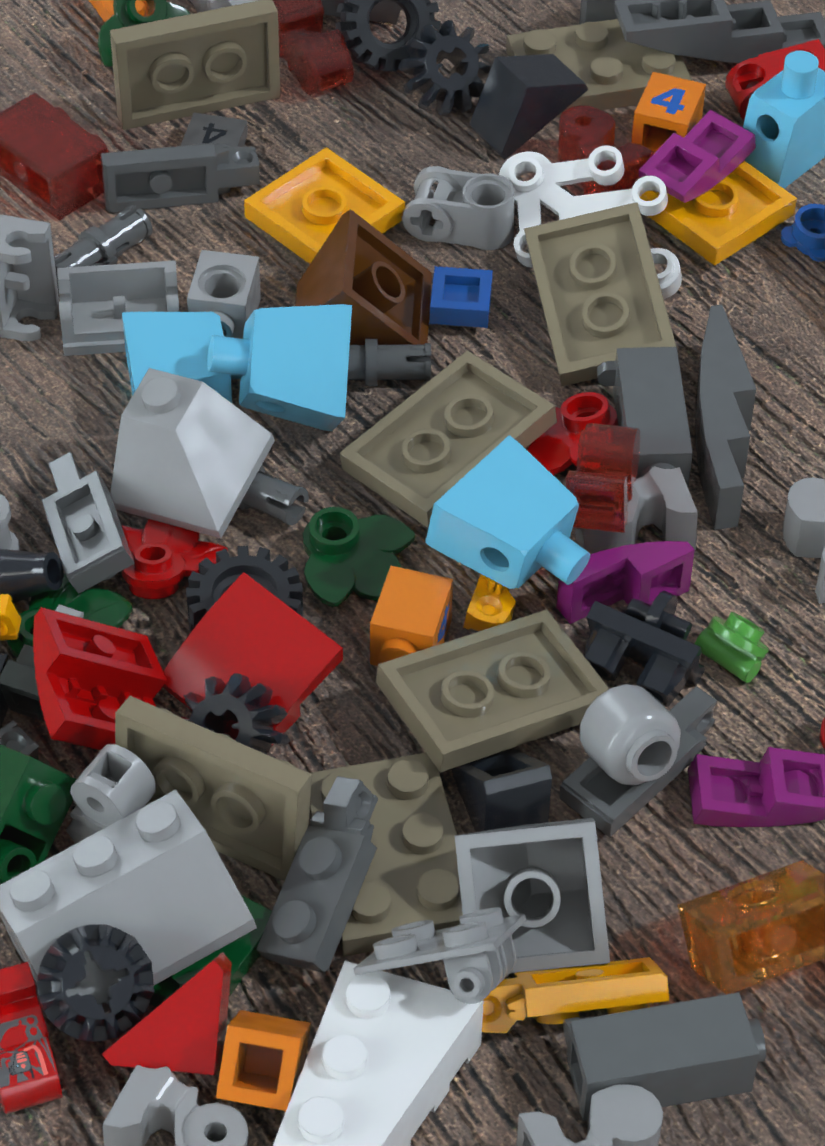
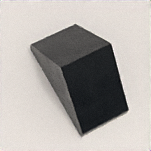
M554 54L495 57L470 121V126L496 153L506 160L587 92V85Z
M513 748L452 768L454 780L475 832L549 822L552 775L548 764Z

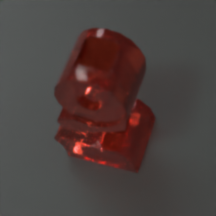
M273 0L278 11L279 58L287 59L289 71H295L298 82L306 94L313 95L351 83L354 77L353 65L344 42L345 38L339 29L323 33L324 9L321 0Z
M575 106L565 110L559 117V161L589 159L592 151L600 146L614 147L616 122L612 116L591 106ZM630 142L616 148L620 151L623 159L624 174L622 178L612 185H600L595 180L582 182L584 195L632 189L635 182L641 178L639 176V169L651 158L654 151L643 145ZM606 160L601 162L597 169L607 171L612 169L616 163Z
M587 423L585 430L581 431L578 444L577 471L569 470L566 476V488L577 498L579 503L573 525L574 528L625 533L628 523V502L633 497V482L636 480L639 464V428Z

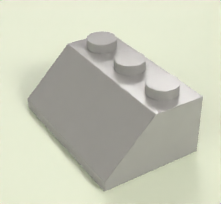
M176 790L0 885V917L13 946L23 962L29 963L36 983L41 961L49 947L66 932L84 925L106 924L135 937L152 961L154 985L257 928L249 909L206 830ZM86 951L83 953L87 962L84 965L86 977L82 981L77 982L76 987L66 990V994L68 997L78 993L80 996L92 994L97 1004H102L103 1010L106 1013L109 1011L106 1003L109 1000L107 988L117 983V978L125 976L126 973L124 969L116 972L113 969L101 971L97 967L96 961H91L89 952Z

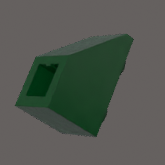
M0 745V885L45 861L73 801L70 791L71 786L77 780L28 755Z

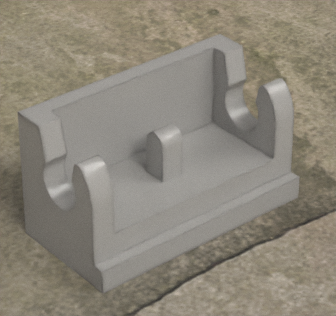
M0 214V337L19 341H35L41 338L40 327L33 324H21L18 321L29 316L35 317L38 320H55L59 312V295L51 225L48 222Z
M176 260L57 268L64 356L125 352L122 313L179 312Z

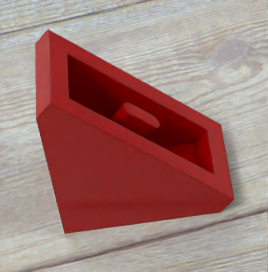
M222 952L103 1052L104 1058L111 1066L135 1068L136 1065L152 1069L167 1066L171 1071L215 1075L221 1067L226 1036L231 961Z

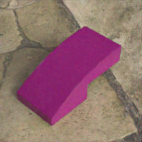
M709 110L684 138L673 133L639 169V176L641 178L645 176L660 178L664 182L668 194L686 203L707 192L734 171L756 149L755 134L718 113Z
M659 541L624 545L593 553L590 555L586 567L574 582L567 585L558 578L556 608L569 624H572L586 617L595 601L610 606L623 599L629 605L630 601L636 598L652 605L655 598L662 591L669 592L678 597L690 590L695 549L688 541Z
M768 747L760 762L696 754L688 768L693 824L719 827H774L825 820V754Z

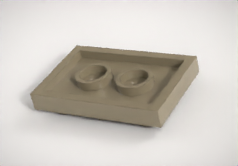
M259 0L110 30L117 117L123 130L189 117L194 112L203 114L280 98L278 11L273 0Z
M618 19L585 22L579 25L545 30L537 29L530 32L507 35V56L554 54L586 83L588 91L557 117L638 105L653 72L692 81L681 55L627 42Z
M638 202L524 228L561 386L597 379V367L606 361H616L617 348L676 347Z
M467 350L339 453L342 470L428 528L433 505L509 435L524 448L528 447L557 422L556 408L551 402Z
M547 609L378 664L376 684L440 773L579 725L587 708L596 697L610 689Z
M129 696L115 713V744L137 755L146 764L155 778L156 792L146 805L176 790L204 827L218 852L285 881L301 840L308 828L312 774L295 767L285 760L273 758L236 742L225 734L213 732L178 717L167 709L155 707Z
M426 753L311 772L309 820L312 819L316 811L324 812L323 803L337 776L361 780L371 793L378 798L370 818V824L374 825L371 842L377 849L340 939L343 957L374 951V943L393 937L391 930L404 924L422 920H433L435 930L460 925L459 917L463 915L455 845V835L457 834L439 770Z

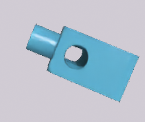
M806 51L789 53L785 57L783 70L754 91L750 97L743 124L744 129L755 134L756 149L744 161L782 188H786L825 158V71L818 68L819 61L817 57Z
M337 304L256 309L245 322L243 339L217 335L211 336L207 359L208 372L241 375L239 404L244 408L320 430L333 431L344 420L346 414L352 305Z
M214 312L122 313L125 353L132 396L148 369L151 368L202 381L232 403L231 380L240 379L241 375L208 372L207 368L211 336H224L219 315Z
M510 435L434 503L425 543L431 548L508 589L520 588L541 567L569 585L582 573L591 555L587 550L569 538L579 508L577 498Z

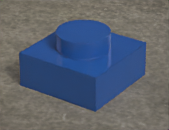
M435 266L430 302V324L488 328L493 270Z

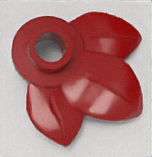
M584 392L573 395L563 402L561 408L555 407L557 422L532 442L527 449L552 475L563 472L572 463L580 468L590 469L607 459L614 449L615 443L611 434L614 433L618 426L616 410L609 405L608 399L602 394Z
M152 519L147 521L144 529L121 525L135 563L122 570V577L128 583L129 590L134 595L144 599H161L171 596L178 590L179 582L183 577L190 576L192 571L199 573V563L207 557L216 564V552L227 549L228 552V548L223 545L199 541L200 533Z

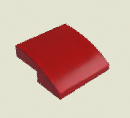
M243 572L209 609L174 654L163 671L167 679L163 688L187 706L183 695L193 692L205 697V679L214 676L222 679L227 684L229 678L234 673L247 676L251 687L261 683L272 689L273 693L269 705H279L285 708L287 716L273 726L275 731L285 733L301 716L300 704L343 660V647ZM230 720L224 729V733L230 734L231 738L235 740L239 730L231 726L239 722Z
M42 607L34 616L33 650L35 677L43 717L51 739L102 750L108 744H115V713L129 696L156 707L153 698L167 682V679L147 635Z

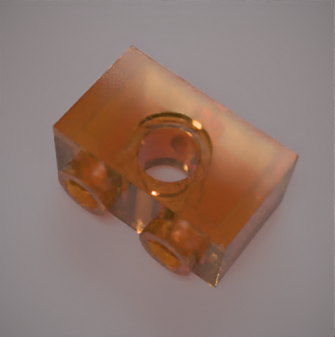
M803 860L677 905L691 969L725 994L737 992L825 959V874Z

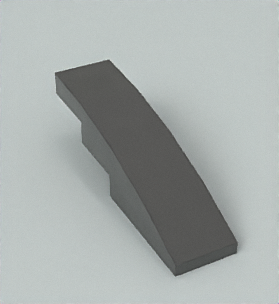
M614 0V10L627 42L675 55L740 63L744 60L758 57L760 54L816 39L821 41L825 49V20L821 12L777 16L771 0L727 5L725 0Z
M723 305L711 306L701 349L696 389L694 433L700 483L714 530L738 527L744 490L742 478L745 476L750 443L749 431L751 429L756 386Z

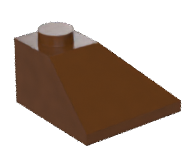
M350 209L341 216L297 283L295 306L352 305L350 345H365V339H377V345H425V343H428L432 272Z

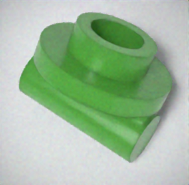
M734 612L730 613L727 620L713 616L708 627L700 633L695 642V645L701 647L702 654L746 683L751 682L758 674L762 664L761 661L769 651V648L760 641L764 630Z

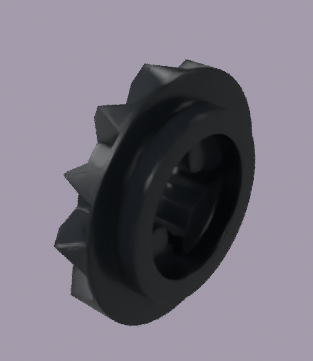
M91 924L77 927L59 937L49 947L41 961L37 977L40 1004L49 1020L59 1030L73 1038L92 1042L117 1038L139 1023L149 1006L154 994L152 961L135 937L118 928L106 924ZM86 951L89 952L91 961H96L97 967L101 971L113 969L116 972L124 969L126 973L125 976L117 978V983L107 988L109 1000L106 1003L110 1012L106 1014L102 1004H97L92 994L80 996L78 993L69 997L66 994V990L76 987V983L86 977L84 965L87 962L83 954Z

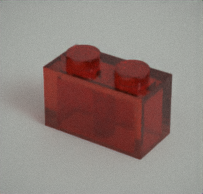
M36 93L0 112V175L58 220L104 194L101 153H109V150L100 137L88 133L72 121L63 109L52 106Z

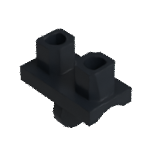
M662 591L655 598L652 605L633 598L627 607L626 614L597 601L592 605L586 617L591 634L583 656L601 678L607 681H615L627 657L633 658L646 664L636 685L648 691L663 706L669 707L686 682L697 686L705 671L704 666L699 664L701 647L686 641L691 631L692 623L674 615L677 607L676 595Z

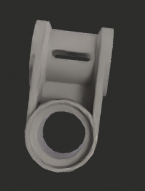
M430 166L419 172L414 183L416 196L414 200L407 204L402 216L404 228L410 235L426 242H444L472 246L481 250L500 249L512 241L514 238V187L510 180L497 174L470 173L450 170L440 166ZM437 182L438 185L434 192L431 188L433 183ZM433 217V219H435V223L433 226H429L431 218Z

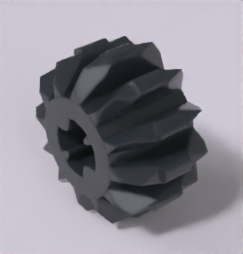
M446 20L441 25L440 31L431 24H427L420 30L421 40L411 38L406 43L405 49L411 57L400 62L399 70L405 74L414 75V78L409 80L403 88L406 93H413L418 89L421 90L423 95L418 102L419 109L425 110L436 100L440 116H447L451 113L453 105L464 113L472 108V97L480 98L485 85L481 79L488 77L492 65L479 61L489 51V45L481 43L473 47L470 43L474 37V28L467 27L457 36L453 20ZM444 59L449 60L454 65L450 70V73L453 74L449 78L444 77L439 72V69L443 66L440 62Z
M234 673L229 678L227 684L222 679L212 676L205 679V697L193 692L183 695L187 706L193 710L190 718L181 716L185 720L229 737L231 735L224 733V729L230 720L237 721L239 723L231 726L239 730L235 741L273 758L276 757L269 752L272 744L284 746L290 742L287 734L275 731L273 728L274 725L281 722L287 716L285 708L279 705H269L273 693L272 689L261 683L251 687L247 676Z

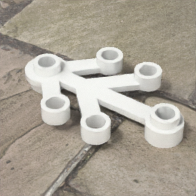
M600 146L592 151L589 159L551 163L544 155L537 152L528 151L513 155L503 164L499 175L511 181L514 187V203L518 205L520 232L514 239L517 259L524 266L532 267L529 253L523 251L524 246L527 244L524 228L541 225V204L557 214L559 220L638 202L641 214L654 216L661 213L668 203L664 182L655 176H645L638 179L632 189L572 196L560 186L593 180L600 185L617 183L624 174V164L620 151L613 146ZM606 160L616 163L612 169L607 171L597 169V166ZM525 173H536V175L529 181H520L517 179L519 176ZM647 191H656L660 194L653 201H644L640 198ZM652 248L650 250L654 264H665L667 266L663 272L657 274L663 299L674 295L681 286L682 274L680 263L671 251L663 248Z

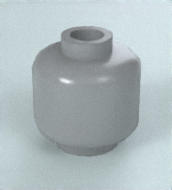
M624 684L610 688L596 697L583 716L580 724L579 738L586 754L608 776L623 785H639L660 778L673 766L680 746L681 730L675 716L653 695L638 685Z

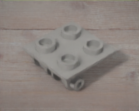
M494 907L466 913L459 917L460 925L435 930L433 920L416 921L395 927L391 930L393 937L373 944L374 952L354 967L355 975L443 959L452 994L463 1003H479L514 969L516 965V952L512 934L526 921L525 914L503 918L501 908Z

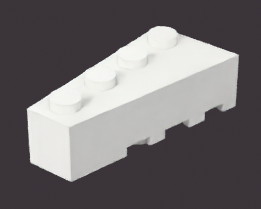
M344 961L273 1146H411V1138L429 1112L432 1111L434 1113L449 1092L450 1082L464 1062L469 1063L481 1046L484 1000L475 1004L463 1003L449 989L384 971L355 975L354 967L358 964Z

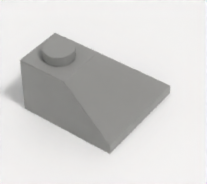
M149 368L120 419L110 491L115 509L221 539L274 444V437L271 432L206 383Z
M593 818L527 824L455 835L463 915L494 907L501 908L503 918L525 914L526 921L512 934L516 952V965L511 973L610 963L596 824Z

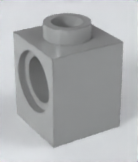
M201 250L187 296L188 312H214L220 316L225 337L243 339L245 322L252 312L258 309L261 300L259 257Z

